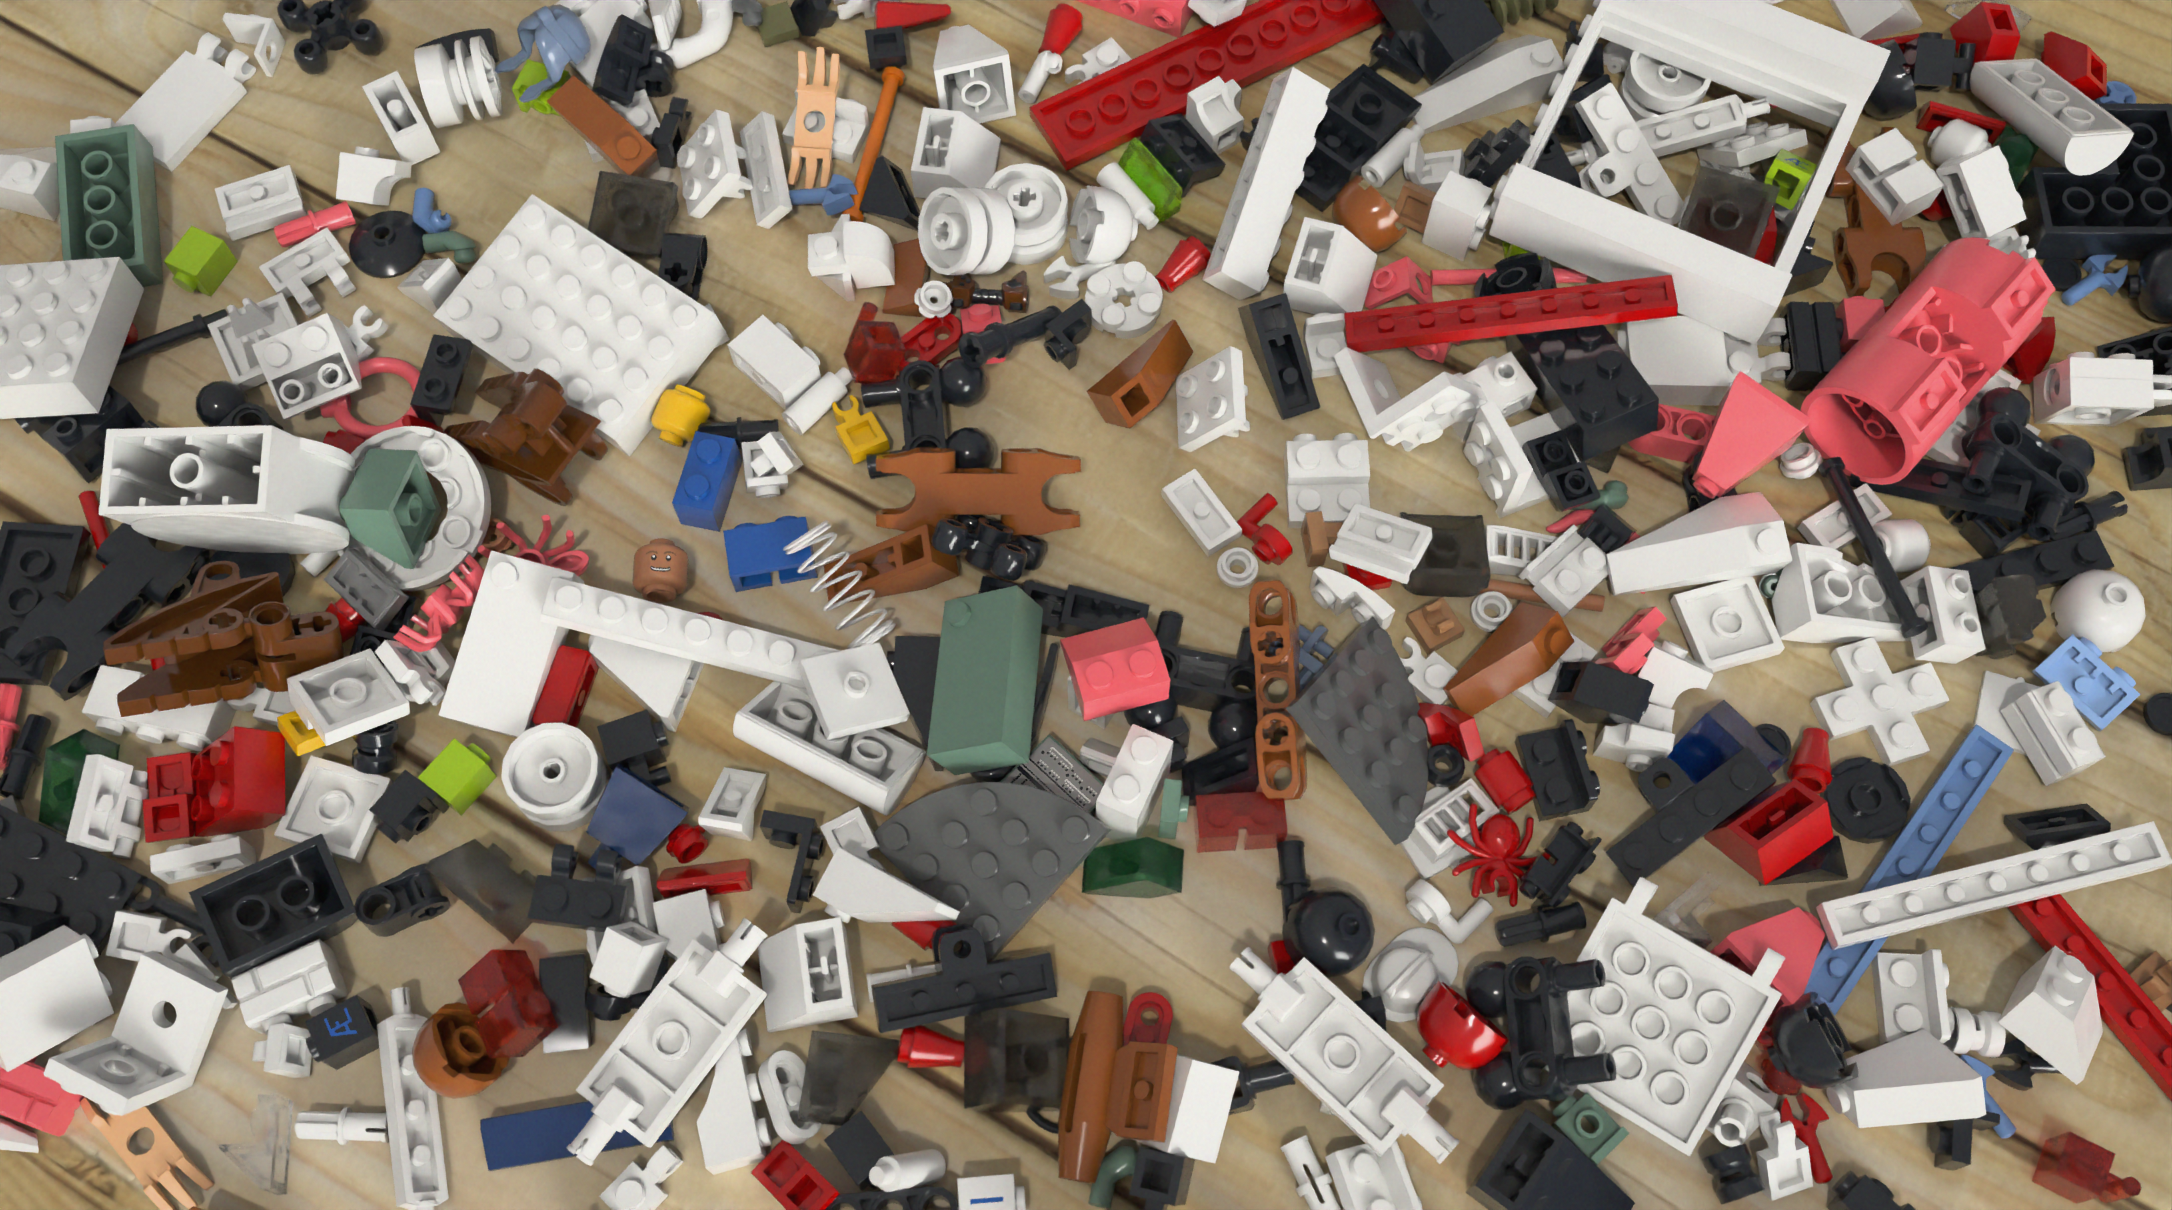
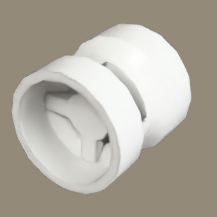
M1950 1007L1954 1014L1955 1026L1951 1039L1943 1043L1948 1049L1957 1054H1965L1972 1050L1984 1057L1997 1058L2001 1055L2005 1045L2006 1031L1998 1023L2001 1017L1999 1012L1983 1010L1978 1014H1971L1965 1008Z

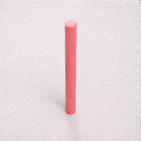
M1568 267L1552 268L1556 283L1587 282L1588 275ZM1431 270V285H1476L1483 273L1488 278L1497 270Z

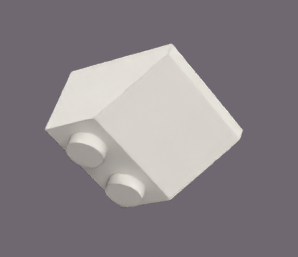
M2054 946L2020 976L1998 1023L2076 1085L2083 1080L2102 1036L2101 1015L2094 975L2077 958L2067 955L2057 946Z

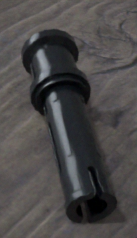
M1051 305L1041 311L1005 325L995 322L987 325L982 332L963 334L959 340L961 358L972 368L984 366L987 360L993 357L998 359L1004 358L1011 353L1013 347L1044 335L1045 325L1062 312L1058 307Z

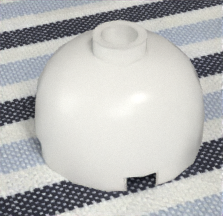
M1086 186L1087 189L1081 188L1079 190L1071 212L1070 225L1077 226V240L1070 238L1072 256L1077 263H1110L1117 260L1127 250L1130 241L1135 240L1138 230L1137 220L1133 218L1131 208L1126 199L1118 192L1105 187Z
M2093 569L2072 577L2055 593L2050 605L2051 614L2055 612V619L2058 622L2055 629L2060 637L2064 640L2072 634L2078 640L2081 637H2085L2095 644L2101 652L2112 651L2111 653L2122 649L2139 633L2146 617L2144 598L2139 588L2129 578L2115 571Z

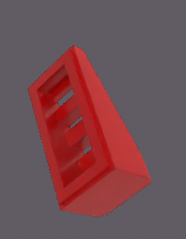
M878 1L874 11V29L902 26V29L943 20L951 14V6L946 4Z

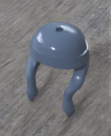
M563 5L544 6L520 22L517 32L522 50L514 57L498 64L495 72H511L517 69L530 57L535 41L546 67L547 78L527 88L519 98L522 103L535 100L542 92L557 84L568 62L573 61L577 65L586 58L585 55L590 50V38L579 17L568 7Z

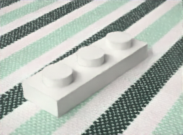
M762 111L740 131L742 148L746 150L747 155L745 164L748 179L752 181L753 186L750 191L756 224L770 229L792 210L775 117Z

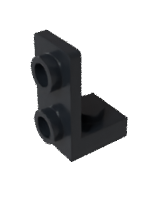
M1601 74L1572 91L1553 130L1559 142L1584 143L1593 138L1574 105L1609 84L1611 79L1608 74Z
M764 810L760 828L765 838L769 839L771 845L784 849H794L796 844L800 845L786 900L790 911L800 914L803 902H810L812 898L815 878L810 876L813 860H820L822 856L825 836L820 834V829L814 818Z

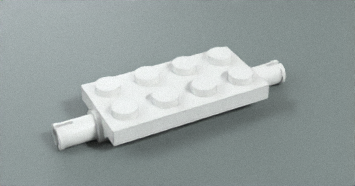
M743 918L741 924L720 951L715 949L712 953L695 939L690 942L576 1089L578 1093L594 1106L591 1109L594 1114L573 1142L567 1146V1149L572 1154L576 1153L577 1158L591 1166L616 1131L622 1132L623 1129L645 1146L651 1148L767 996L763 990L742 975L744 973L742 966L761 941L768 936L765 932L746 918Z
M1250 947L1243 950L1241 959L1237 957L1229 969L1235 972L1259 994L1257 1000L1260 1003L1242 1023V1028L1380 1157L1401 1134L1404 1136L1409 1134L1441 1164L1449 1155V1152L1451 1153L1460 1142L1427 1113L1430 1109L1427 1105L1444 1087V1084L1305 957L1286 975L1282 972L1277 975Z

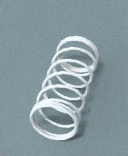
M826 520L785 546L783 551H786L785 554L789 555L832 537L798 568L797 572H807L844 556L839 563L810 588V592L820 591L841 580L857 575L852 582L823 607L822 611L827 612L851 600L871 593L835 627V630L839 631L865 618L883 612L869 628L848 645V649L871 645L896 626L892 619L877 626L885 618L887 609H877L849 622L847 621L873 598L875 591L865 590L833 604L861 578L862 571L858 570L847 573L819 586L849 558L850 553L847 551L841 552L806 567L837 538V533L835 532L816 538L831 528V524H828L829 521Z

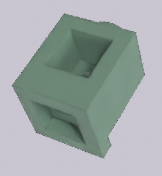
M1587 1092L1578 1100L1573 1095L1566 1097L1552 1111L1557 1120L1551 1127L1568 1138L1595 1165H1598L1630 1134L1623 1126L1620 1127ZM1583 1117L1595 1128L1594 1133H1587L1582 1129L1581 1119Z

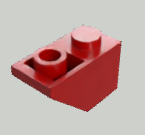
M1980 2L1949 28L1953 40H1956L1955 50L1958 55L1961 43L1976 44L1974 64L1982 61L2014 60L2021 37L2012 10L2008 4Z
M2053 31L2044 34V51L2041 52L2043 64L2091 100L2107 95V65L2088 45Z

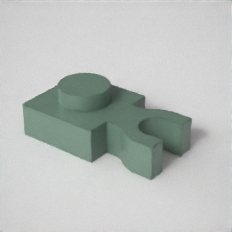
M1164 779L1158 838L1175 839L1178 822H1187L1189 796L1181 795L1182 780Z

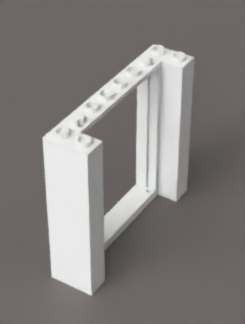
M1594 0L1592 7L1597 8L1594 16L1587 14L1578 32V36L1582 37L1579 45L1571 44L1563 63L1568 68L1564 75L1557 73L1548 95L1553 97L1550 104L1542 103L1533 125L1537 126L1538 129L1534 136L1530 134L1531 146L1521 155L1523 157L1521 163L1512 164L1507 176L1502 175L1493 195L1495 199L1491 206L1493 209L1489 216L1490 219H1493L1489 235L1532 253H1537L1539 256H1545L1551 261L1602 282L1672 275L1678 303L1677 313L1756 345L1781 302L1792 277L1790 272L1861 111L1877 84L1891 51L1759 0ZM1599 37L1754 98L1763 99L1767 97L1769 104L1833 128L1773 266L1534 170Z

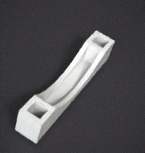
M706 889L652 903L659 936L668 940L665 951L675 961L693 939L712 953L715 949L720 951L725 943H721L718 929L725 926L721 903L719 900L713 902ZM747 1028L739 1031L717 1060L709 1096L697 1120L705 1167L713 1175L761 1162L767 1156L765 1146L772 1145L766 1117L759 1119L755 1101L762 1100V1091L757 1073L749 1074L746 1057L753 1055V1050Z

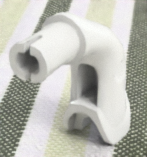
M697 0L700 14H702V24L698 33L686 38L674 39L668 50L662 51L661 48L659 49L658 43L651 44L650 50H657L668 54L673 59L674 66L677 69L687 67L718 52L726 44L732 28L733 12H736L732 8V0Z

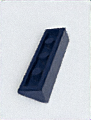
M590 1101L481 1119L480 1130L488 1170L495 1171L577 1157V1154H572L567 1149V1146L573 1142L594 1113L591 1109L594 1106ZM673 1120L655 1143L674 1140ZM623 1129L622 1132L616 1131L601 1152L642 1146L644 1144Z

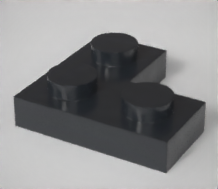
M1517 119L1509 128L1504 127L1497 134L1489 130L1481 139H1474L1464 152V157L1466 158L1465 177L1476 179L1484 186L1490 188L1531 146L1529 127Z

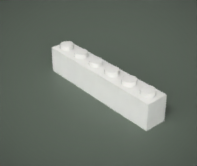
M1294 67L1275 77L1272 81L1202 279L1240 301L1260 293L1268 282L1269 273L1267 270L1271 258L1275 256L1280 248V232L1283 224L1286 223L1292 213L1293 205L1291 201L1294 192L1303 181L1304 171L1302 169L1305 160L1314 149L1316 144L1314 134L1328 108L1325 103L1330 89Z

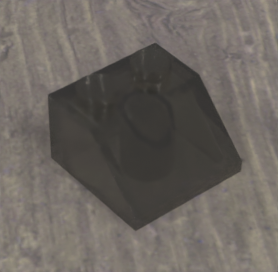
M1699 159L1685 197L1677 228L1754 259L1780 186L1777 180Z
M473 839L430 860L425 866L449 891L510 942L514 943L530 926L531 922L527 919L536 877L526 869L517 874L508 866L513 859L495 843L486 848L479 841Z
M995 1008L965 1016L964 1109L998 1113L1059 1111L1069 1052V1018L1004 1008Z

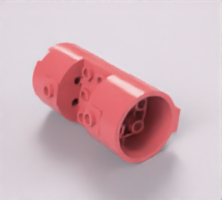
M1961 238L1944 246L1897 297L1891 308L1860 341L1851 347L1804 399L1801 412L1812 419L1804 429V432L1812 446L1820 452L1825 460L1841 457L1845 464L1844 473L1848 476H1851L1852 473L1860 477L1862 482L1886 485L1904 479L1952 425L1956 417L1990 378L2000 370L2041 323L2043 308L2048 304V298L2056 289L2035 257L2024 259L2015 251L2008 255L1989 246L1990 240L1983 238Z

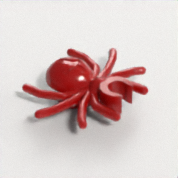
M1472 803L1469 808L1468 823L1475 847L1462 840L1451 829L1447 831V835L1458 846L1480 858L1471 859L1457 865L1452 870V875L1458 876L1465 870L1480 866L1474 874L1471 896L1477 898L1480 889L1483 894L1493 893L1496 880L1499 884L1497 897L1510 895L1509 904L1515 907L1518 901V882L1516 876L1521 879L1525 874L1516 866L1532 865L1538 857L1517 858L1525 853L1533 835L1534 819L1532 817L1527 818L1525 835L1519 846V828L1514 820L1506 815L1495 814L1490 816L1485 821L1483 828L1478 831L1476 823L1477 805ZM1547 852L1541 854L1547 860L1551 857Z

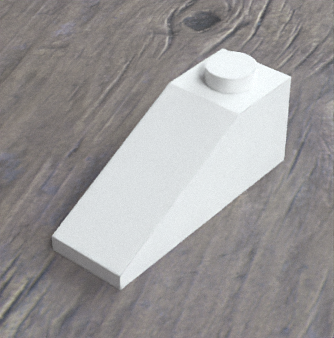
M839 847L835 851L813 893V896L828 904L824 910L826 913L835 918L841 917L842 921L846 923L849 922L851 916L867 923L956 920L960 913L958 910L862 857Z

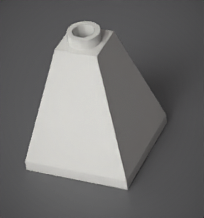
M970 25L953 26L940 31L933 63L939 109L961 111L979 124L1015 116L1016 110L1007 49Z

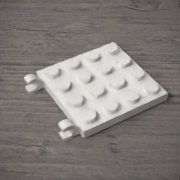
M1640 877L1625 904L1615 898L1611 899L1576 961L1600 960L1605 970L1606 981L1603 987L1569 991L1567 994L1574 1057L1607 1052L1613 1056L1616 1065V1079L1614 1081L1578 1085L1577 1089L1584 1093L1587 1092L1593 1099L1690 1157L1782 995L1780 991L1771 987L1770 984L1785 960V956L1768 948L1754 974L1751 976L1645 916L1643 912L1659 886ZM1548 1065L1544 1067L1547 1071H1549Z

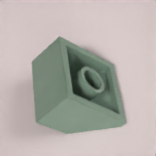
M369 449L362 464L357 467L355 477L339 504L340 516L345 520L354 539L406 569L415 568L442 510L418 452L415 450Z

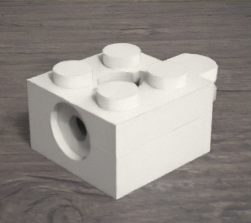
M2075 352L2068 354L2067 359L2059 363L2050 364L2049 369L2033 377L2034 424L2115 427L2154 409V406L2160 407L2172 404V391L2167 390L2172 388V375H2153V360L2136 359L2135 354L2130 353L2114 354L2108 358H2094V353Z

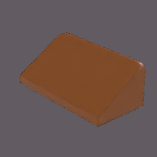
M919 238L894 244L895 285H888L886 287L882 310L884 314L922 317V314L919 312V306L915 304L914 295L916 290L922 288L924 283L927 282L930 266L921 252Z

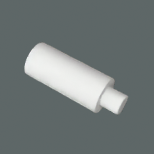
M1414 124L1410 129L1401 128L1362 166L1361 173L1364 179L1373 187H1381L1404 165L1405 157H1409L1411 142H1420V139L1425 135L1423 128L1417 124Z
M1117 162L1106 165L1097 176L1098 184L1101 187L1115 190L1126 199L1131 208L1133 218L1137 220V224L1142 223L1147 230L1155 227L1159 219L1153 213L1155 205Z
M842 367L836 374L828 371L782 413L783 419L797 434H804L832 408L833 402L837 403L848 393L846 385L854 379L853 375L845 367Z
M935 1149L885 1156L880 1158L876 1165L871 1168L869 1179L873 1185L878 1186L885 1192L937 1183L943 1178L946 1164L942 1154Z

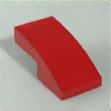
M187 752L146 758L149 799L142 800L145 843L193 837L195 821L191 819L190 810L192 801L195 798L196 780H193L191 777V765L194 757L197 755L196 753Z
M783 1139L750 1172L786 1210H825L840 1194L790 1143Z

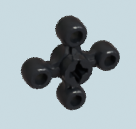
M281 0L277 7L278 16L288 30L301 32L309 29L312 32L310 39L299 41L293 50L294 58L304 72L313 75L323 72L328 64L327 50H341L350 43H353L359 52L371 55L377 53L382 48L383 36L373 21L368 19H361L354 23L349 21L350 13L360 11L365 6L366 0H324L313 4L311 8H308L303 0Z
M958 515L956 520L942 518L938 521L931 539L933 548L948 555H959L963 549H968L965 556L966 561L979 568L989 570L998 577L1012 581L1018 580L1024 569L1037 570L1046 550L1045 543L1031 535H1018L1015 541L1011 540L1014 531L1010 527L995 520L987 519L983 515Z

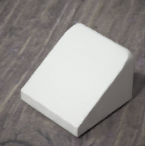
M1091 738L1081 747L1080 763L1088 770L1108 777L1121 748Z

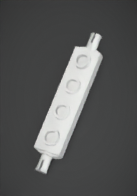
M1734 94L1636 121V124L1656 157H1661L1745 134L1747 118L1770 113V106L1767 97L1743 103ZM1594 137L1581 143V149L1566 152L1573 166L1583 163L1587 166L1604 155Z
M403 987L390 991L393 1016L377 1024L396 1207L408 1210H435V1206L449 1199L437 1095L435 1091L428 1088L419 1078L412 1059V1049L417 1032L428 1019L412 1013L410 988L405 987L403 989Z

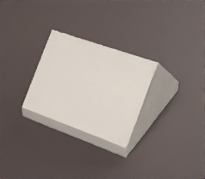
M1829 0L1847 34L1864 41L1921 27L1923 23L1910 0Z
M1177 1053L1165 1143L1144 1140L1135 1141L1166 1153L1216 1163L1240 1071Z

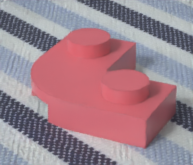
M1656 606L1639 610L1601 648L1607 658H1599L1594 663L1630 675L1634 674L1647 662L1648 659L1645 654L1655 645L1653 641L1660 635L1657 628L1667 618Z

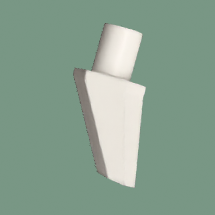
M0 1118V1150L38 1153L37 1134Z

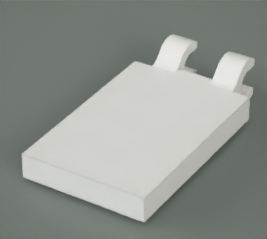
M209 32L200 38L195 55L185 51L115 123L116 127L134 124L153 146L154 161L171 172L243 98L247 91L242 84L256 72V68L246 62L249 59L248 55L238 49L228 53L227 50L219 46L221 40ZM226 59L225 67L219 64Z

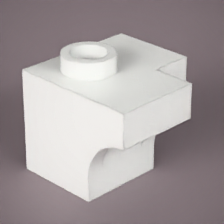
M1219 76L1189 92L1186 109V119L1217 155L1241 142L1239 134L1243 131L1244 118L1239 113L1242 89L1234 79L1225 83Z
M355 146V154L340 152L336 199L389 206L393 185L400 179L410 178L412 163L379 158L380 150Z
M1664 640L1663 644L1653 641L1655 645L1645 654L1648 659L1647 662L1636 674V677L1655 684L1648 699L1649 702L1669 709L1672 708L1675 700L1683 691L1691 688L1706 690L1714 675L1711 668L1692 660V657L1687 656L1688 650L1667 640Z
M1649 704L1639 723H1620L1616 726L1605 725L1595 740L1593 755L1625 763L1627 768L1643 772L1660 758H1667L1672 752L1675 734H1672L1675 710Z

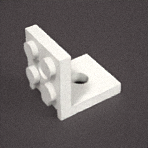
M1348 347L1333 355L1369 437L1374 439L1382 434L1386 444L1394 446L1401 442L1404 450L1407 452L1422 443L1438 439L1443 434L1444 429L1455 422H1462L1476 414V409L1479 406L1488 402L1481 387L1445 371L1401 399L1384 363Z
M1494 400L1479 406L1463 453L1470 463L1478 469L1479 475L1477 479L1488 496L1495 500L1498 506L1496 513L1500 519L1551 499L1535 475L1522 447L1527 441L1560 431L1561 429L1550 413L1509 427ZM1571 447L1577 462H1580L1573 448Z
M155 951L141 954L112 1035L50 1057L43 1075L59 1083L66 1092L82 1095L98 1103L104 1112L120 1116L188 1089L194 1083L229 989ZM166 1001L171 1003L176 1010V1021L174 1024L169 1022L164 1015L163 1008Z

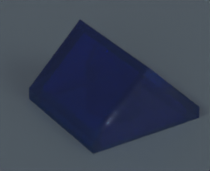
M1725 700L1709 710L1673 747L1672 752L1667 757L1673 760L1695 785L1746 746L1749 747L1772 775L1789 760Z

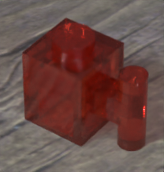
M871 302L863 303L844 352V358L854 383H873L893 379L906 351L895 322L874 321L878 307Z
M2070 1131L2045 1141L2032 1182L2076 1204L2099 1198L2104 1203H2112L2137 1196L2141 1192V1185L2136 1178H2120L2110 1173L2115 1153Z

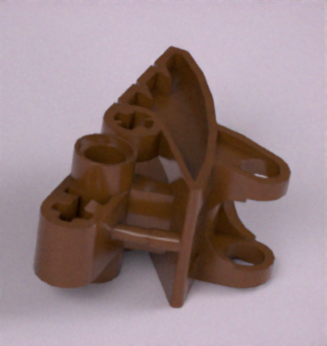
M535 368L530 374L515 372L487 378L483 381L475 393L483 400L501 409L491 423L479 420L449 425L443 431V434L454 438L468 448L480 464L509 475L527 489L561 506H566L573 498V495L565 487L566 483L562 480L560 474L577 452L582 451L587 456L599 461L608 452L606 444L594 431L601 421L590 414L567 405V402L561 396L564 393V388L546 372Z
M216 561L204 565L199 569L190 597L163 607L139 619L103 642L107 666L140 661L144 657L145 660L162 657L165 660L164 666L141 677L117 694V703L121 717L152 713L156 709L158 711L184 708L188 704L197 706L216 703L222 698L223 701L240 699L252 694L257 688V683L260 682L269 691L285 692L288 691L287 678L344 658L339 620L334 614L329 612H312L291 615L289 607L284 604L279 574L277 572L241 579L238 565L230 561ZM217 574L230 575L226 579L222 580L210 579L212 576ZM258 661V666H253V665H252V664H254L255 662Z

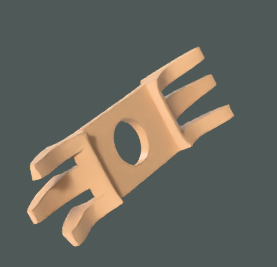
M817 47L812 85L809 83L806 52L798 51L797 112L791 167L787 179L788 185H796L803 164L802 157H806L805 189L815 188L820 167L819 158L823 159L820 187L825 188L829 186L833 166L832 144L836 98L840 84L839 54H832L830 81L829 86H827L824 47ZM819 111L825 116V126L819 132H810L805 128V118L810 112Z
M84 1097L80 1101V1105L90 1123L102 1132L142 1184L143 1191L160 1210L177 1209L157 1185L158 1182L188 1209L193 1206H199L177 1176L174 1168L178 1167L204 1190L208 1191L214 1186V1183L192 1162L188 1154L177 1145L148 1106L123 1116L110 1114L106 1119L92 1100ZM141 1128L151 1129L154 1134V1143L151 1149L141 1155L133 1154L129 1147L131 1136Z

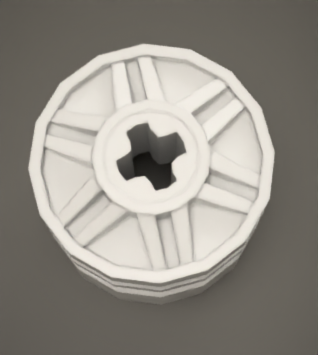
M481 36L470 38L471 56L462 39L454 42L455 59L451 60L442 44L420 47L414 50L415 66L421 92L431 120L437 128L461 124L463 122V105L466 104L476 120H481L484 117L482 101H484L491 117L502 115V87L499 74L495 72V61L489 54Z

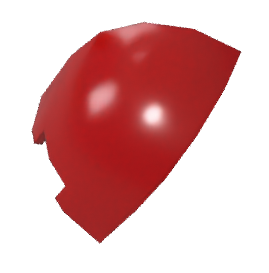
M2054 316L2042 317L2041 323L2002 366L2011 372L2012 376L2021 380L2022 384L2029 385L2033 381V377L2042 372L2051 357L2056 334Z

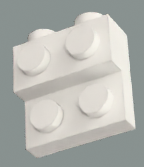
M1342 433L1336 435L1333 440L1317 441V437L1313 434H1300L1295 436L1293 441H1286L1284 472L1288 528H1301L1305 513L1322 511L1324 522L1344 523L1355 503L1370 508L1368 487L1370 466L1367 440H1358L1357 436L1352 433Z
M371 649L287 678L291 705L308 730L314 728L326 746L410 714L409 701Z

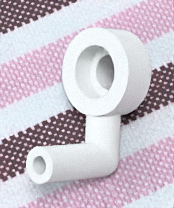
M1419 879L1406 892V897L1409 901L1406 907L1413 917L1423 924H1426L1428 921L1436 924L1450 941L1455 944L1464 942L1494 911L1493 907L1481 898L1457 922L1449 913L1451 908L1447 900L1430 883Z

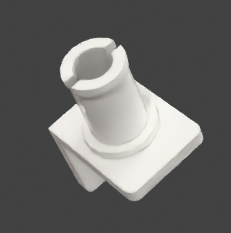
M1743 1062L1706 1129L1715 1135L1722 1144L1730 1148L1742 1145L1760 1125L1759 1115L1773 1111L1779 1094L1778 1087L1747 1063ZM1749 1079H1751V1080H1753L1754 1082H1756V1083L1763 1089V1091H1761V1090H1759L1758 1088H1756V1087L1749 1081Z

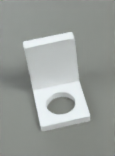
M224 13L223 21L234 40L240 43L257 45L254 55L266 76L273 77L286 43L273 18H265L255 14ZM267 46H271V56L269 60L266 56Z

